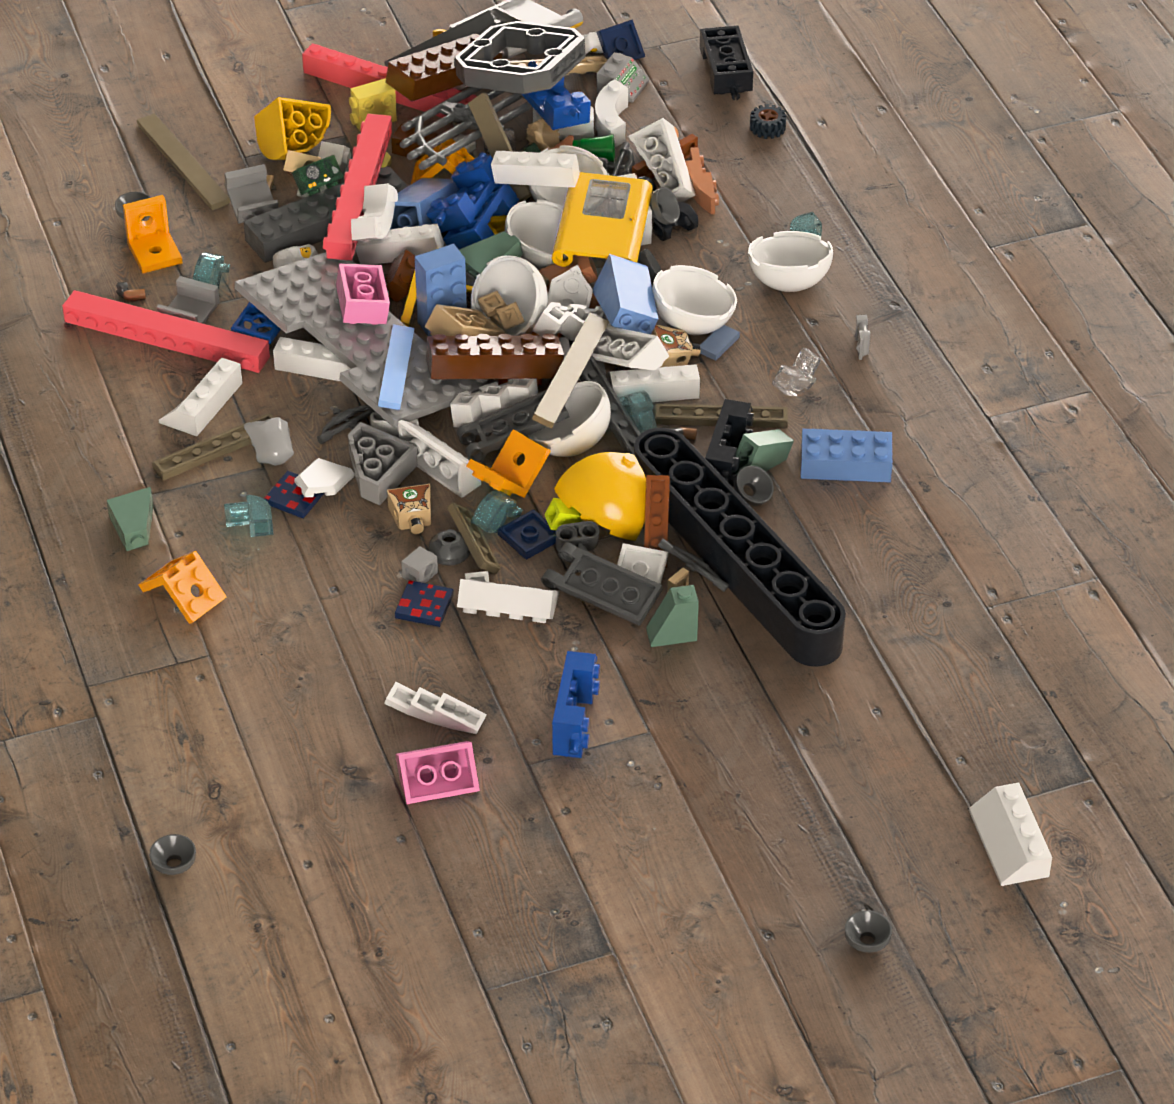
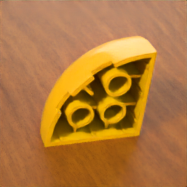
M276 98L254 116L257 142L263 155L271 160H286L288 150L305 154L313 149L324 138L326 129L329 127L331 106L329 104Z
M603 452L588 456L567 469L554 488L556 494L569 509L573 507L581 513L580 518L582 520L592 521L609 529L610 535L636 541L645 522L646 478L634 455L630 453Z

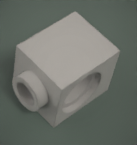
M421 546L401 561L402 578L407 581L426 583L438 573L437 556Z

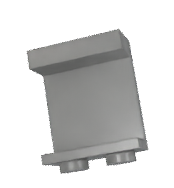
M264 164L225 173V188L238 224L278 208V200L273 199L267 183V170Z
M179 276L176 280V297L168 307L158 304L157 312L204 324L220 303L218 286Z

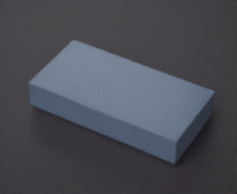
M723 325L700 344V354L716 361L740 338V332Z

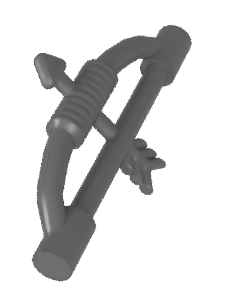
M628 142L622 143L619 151L620 155L616 163L608 161V169H614L611 176H617L619 169H624L623 175L631 174L635 161ZM628 154L629 159L626 165H621L624 156Z
M369 405L349 408L341 412V409L334 408L333 414L336 416L332 417V420L322 429L321 435L317 436L318 442L323 444L348 427L353 430L358 425L357 422L376 411ZM366 411L351 420L348 419L353 417L355 413ZM343 421L346 422L341 426L333 429L332 431H329V429L334 425H338Z
M662 539L658 544L661 549L669 554L672 553L685 562V567L690 568L692 572L696 570L712 581L713 585L723 592L729 587V584L722 580L704 562L703 558L688 553L670 544L665 539Z

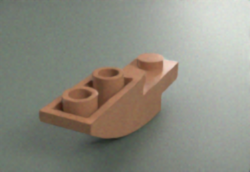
M690 148V160L685 161L696 194L693 198L708 213L715 214V206L719 205V195L716 193V180H712L711 172H706L704 157L699 154V148Z

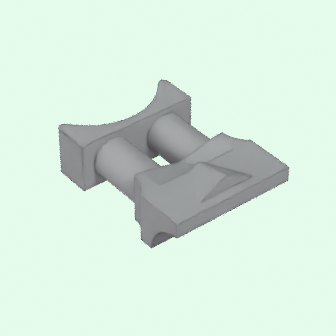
M856 315L855 340L858 341L856 349L859 360H862L863 356L869 355L870 331H867V315Z

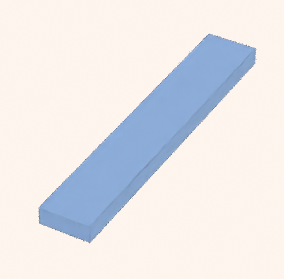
M393 324L378 402L379 407L396 410L401 408L414 328Z

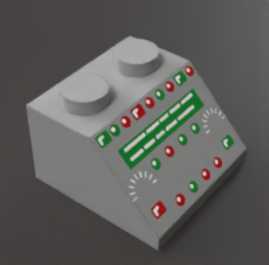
M614 52L597 72V93H600L604 86L615 79L628 88V102L630 103L634 102L649 83L648 76L634 59L621 53Z

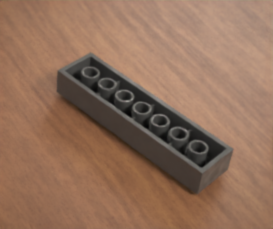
M389 166L381 168L376 185L388 183L395 187L397 193L408 187ZM342 184L243 221L245 241L264 263L272 261L273 255L283 249L307 244L313 245L323 241L324 237L328 236V224H332V212L336 210L337 197H340Z

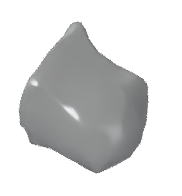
M275 417L266 421L244 424V429L256 450L258 463H268L275 466L281 465L294 455L287 421Z

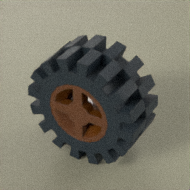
M765 104V107L759 105V109L755 107L754 111L752 110L750 114V130L753 131L754 135L758 134L757 137L759 138L764 136V139H767V137L774 139V136L780 137V134L783 135L786 130L785 111L781 110V107L776 108V105L769 107V104Z

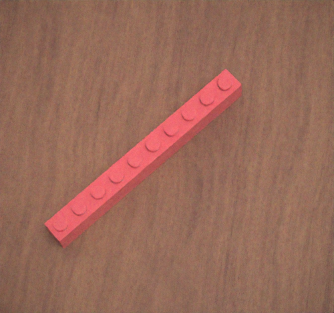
M312 43L302 53L304 73L349 88L385 79L388 67L317 44ZM451 88L415 101H410L395 90L396 103L423 112L462 92ZM473 94L459 103L466 105L477 96ZM439 113L435 116L443 118L447 115Z
M367 114L365 122L362 121L361 134L357 135V146L353 147V159L349 160V172H345V184L341 185L340 197H337L336 210L332 212V224H328V236L324 237L323 249L326 250L327 258L350 261L353 259L358 241L352 240L351 219H357L359 216L364 215V186L376 185L392 135L391 116Z
M74 290L62 305L64 320L67 323L218 362L222 357L240 363L241 369L256 373L261 371L270 358L268 340Z

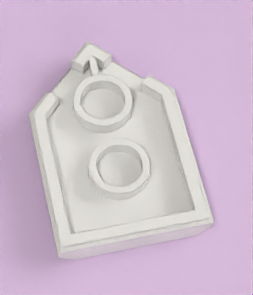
M578 265L551 280L547 307L553 302L560 303V306L568 307L570 304L586 305L589 308L593 289L587 283Z
M318 458L294 479V482L298 487H301L304 497H313L314 493H325L326 496L335 495L355 474L351 468Z

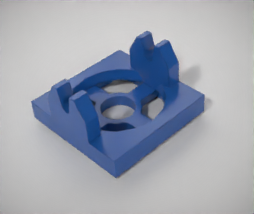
M250 302L231 327L233 332L268 340L269 344L272 343L281 330ZM259 318L261 323H255L254 320ZM245 321L252 323L250 329L244 327ZM265 326L272 328L270 331L264 333L258 331L259 328H263Z

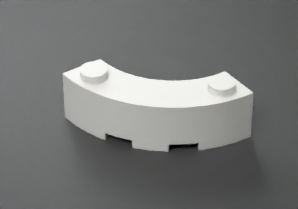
M614 79L604 86L596 98L595 128L598 132V137L614 134L615 147L625 142L626 122L618 115L628 108V88Z
M388 183L364 186V215L359 216L357 219H351L353 241L381 239L387 235L393 221L395 202L398 201V193L395 187Z

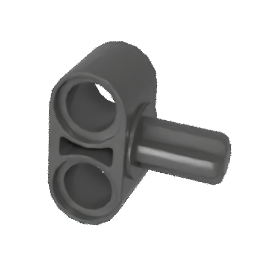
M592 521L559 526L556 530L555 541L557 551L559 552L565 542H569L587 552L594 550L598 545L599 527Z

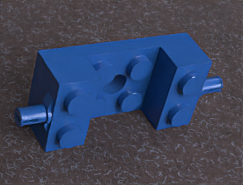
M534 60L528 63V67L535 68L538 66ZM564 77L551 89L522 94L552 130L590 123L591 101L583 92H573L570 94L564 87Z
M481 152L473 161L467 163L464 161L458 164L451 178L459 190L448 198H438L431 203V207L426 215L432 224H438L441 233L471 224L497 184L494 182L491 167L493 160L491 155L487 156L486 153Z
M497 184L472 223L448 231L443 241L447 246L455 244L458 250L494 236L495 234L488 226V223L491 221L490 218L503 214L508 215L510 209L519 201V198L509 184Z
M567 651L552 721L553 755L582 758L583 749H588L589 734H585V732H588L589 718L585 717V707H579L577 703L593 704L594 695L599 694L600 681L596 679L599 678L600 664H596V654Z

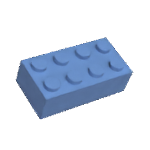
M455 244L415 256L417 320L427 336L432 335L425 325L436 304L467 308L465 258Z
M802 428L801 479L891 482L893 463L892 432Z

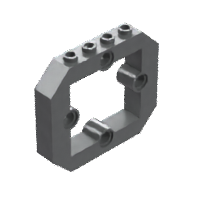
M521 21L491 26L455 56L454 67L456 68V76L465 86L519 94L551 89L586 57L585 39L575 28ZM505 47L527 49L529 54L534 55L545 54V59L535 68L511 65L510 61L506 59L493 60Z

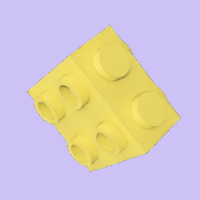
M386 78L350 89L351 97H349V104L352 108L350 120L360 132L362 121L365 122L367 114L391 116L392 122L397 121L395 89L385 83Z

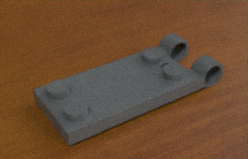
M547 390L473 423L460 426L457 429V436L463 445H468L465 450L468 460L472 459L479 463L482 462L487 453L504 446L513 429L528 436L546 428L547 426L534 421L532 417ZM565 406L555 423L570 417ZM471 432L469 436L462 437L465 433ZM477 435H479L482 441L474 443ZM474 451H480L477 455L471 456Z
M565 542L558 552L563 560L572 563L565 575L563 576L552 569H547L541 578V582L549 589H559L639 626L663 590L661 584L582 550L569 542ZM577 572L581 573L580 576H576L575 574Z

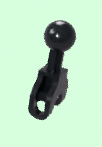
M646 176L637 178L650 182L653 188L652 193L657 189L655 182L651 178ZM678 202L680 215L676 223L665 225L652 217L654 221L653 233L661 241L671 239L672 226H682L688 231L698 227V215L689 204Z

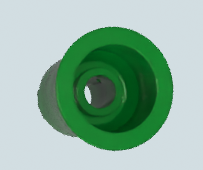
M614 134L573 140L574 147L587 150L596 157L606 158L609 162H615Z

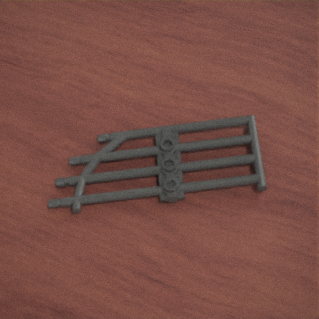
M469 87L404 123L401 126L403 131H408L415 127V132L413 135L402 140L400 147L406 148L415 142L419 145L418 148L409 152L407 155L408 160H413L425 153L429 158L418 165L420 170L427 169L435 163L444 166L447 162L446 157L483 137L469 105L459 103L483 88ZM491 90L487 94L489 99L492 100L505 91ZM513 93L494 104L493 108L497 113L521 98H525L522 94ZM527 101L499 117L502 128L504 129L503 125L532 109L533 107ZM439 113L447 115L423 128L424 121ZM451 122L461 123L426 143L424 137ZM468 128L475 131L438 153L433 150V148Z

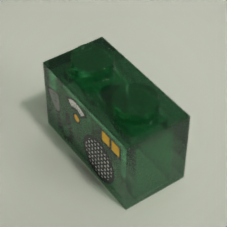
M335 155L313 162L292 172L301 196L307 193L309 196L321 192L320 188L325 186L327 189L338 186V181L344 178Z

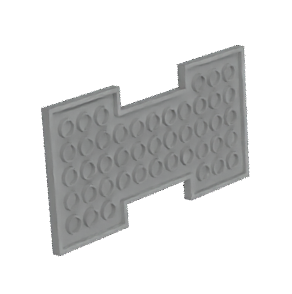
M325 252L235 281L234 289L281 330L289 333L301 328L306 329L351 368L341 372L339 380L393 427L398 426V421L400 420L409 422L450 407V403L458 393L468 391L471 394L479 391L481 386L496 382L494 379H431L426 361L427 342L414 333L401 408L396 410L379 407L378 402L393 324L406 325L389 311L386 324L343 323L336 288L339 264L356 263L350 260L329 259Z

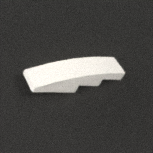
M395 682L384 703L426 722L477 734L487 715L446 693H443L440 698L421 687L415 692L398 682Z

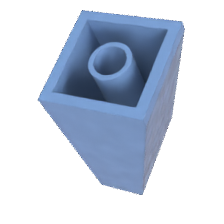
M421 178L398 192V201L395 202L394 216L390 229L415 227L425 224L432 225L426 213L434 200L448 198L459 190L453 179Z
M609 254L593 287L594 296L611 326L651 335L658 321V314L648 267Z

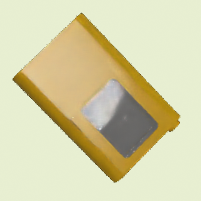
M580 172L576 186L568 187L552 253L554 264L561 267L569 266L572 263L573 255L607 259L609 254L637 262L653 190L651 183L643 179ZM564 255H567L568 259L563 261Z

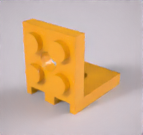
M451 138L433 148V150L438 153L454 144L455 141ZM463 147L446 157L447 162L444 166L435 163L427 169L420 170L418 165L429 158V156L424 155L415 163L411 184L421 178H432L443 168L453 175L458 164L464 161L466 163L473 161L475 158Z
M163 195L123 205L127 244L142 274L183 263L182 256L169 233L166 200ZM145 216H150L147 221H141Z
M513 429L491 468L472 459L469 460L466 467L473 470L472 475L487 482L494 489L502 491L509 496L514 493L525 498L551 451ZM521 454H524V455H525V461H524V463L521 464V465H518V464H517V458H518Z
M197 551L171 560L138 584L142 592L163 585L189 624L196 621L227 597ZM192 585H195V586L198 587V589H199V596H198V597H195V596L192 595V593H191V587H192Z

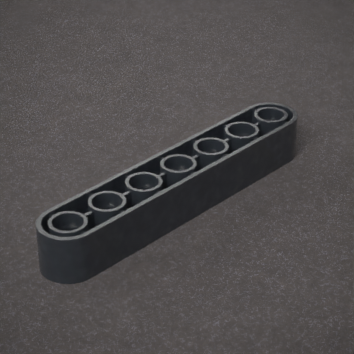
M653 428L641 433L635 440L634 456L641 466L645 478L646 475L670 476V525L704 559V562L722 580L729 584L728 588L795 661L814 667L825 666L836 661L843 650L846 612L842 603L680 432L669 428Z

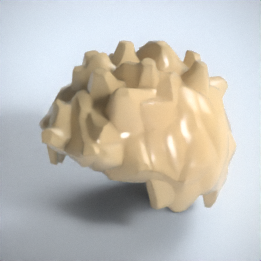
M543 118L528 124L529 128L526 129L528 137L526 139L529 140V145L537 151L542 152L547 148L550 150L560 142L559 129L552 130Z

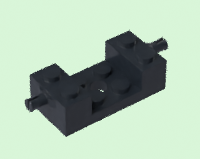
M739 25L700 29V51L702 58L707 59L710 66V84L713 94L731 93L732 99L735 100L736 97V100L740 99L739 93L753 91V68Z
M725 399L705 459L734 487V479L740 463V458L736 457L737 449L743 434L753 433V429H750V426L753 425L754 413H751L753 411L751 403Z

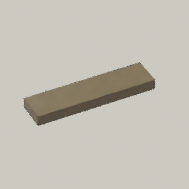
M451 503L447 509L479 569L497 574L501 568L471 511L467 507Z

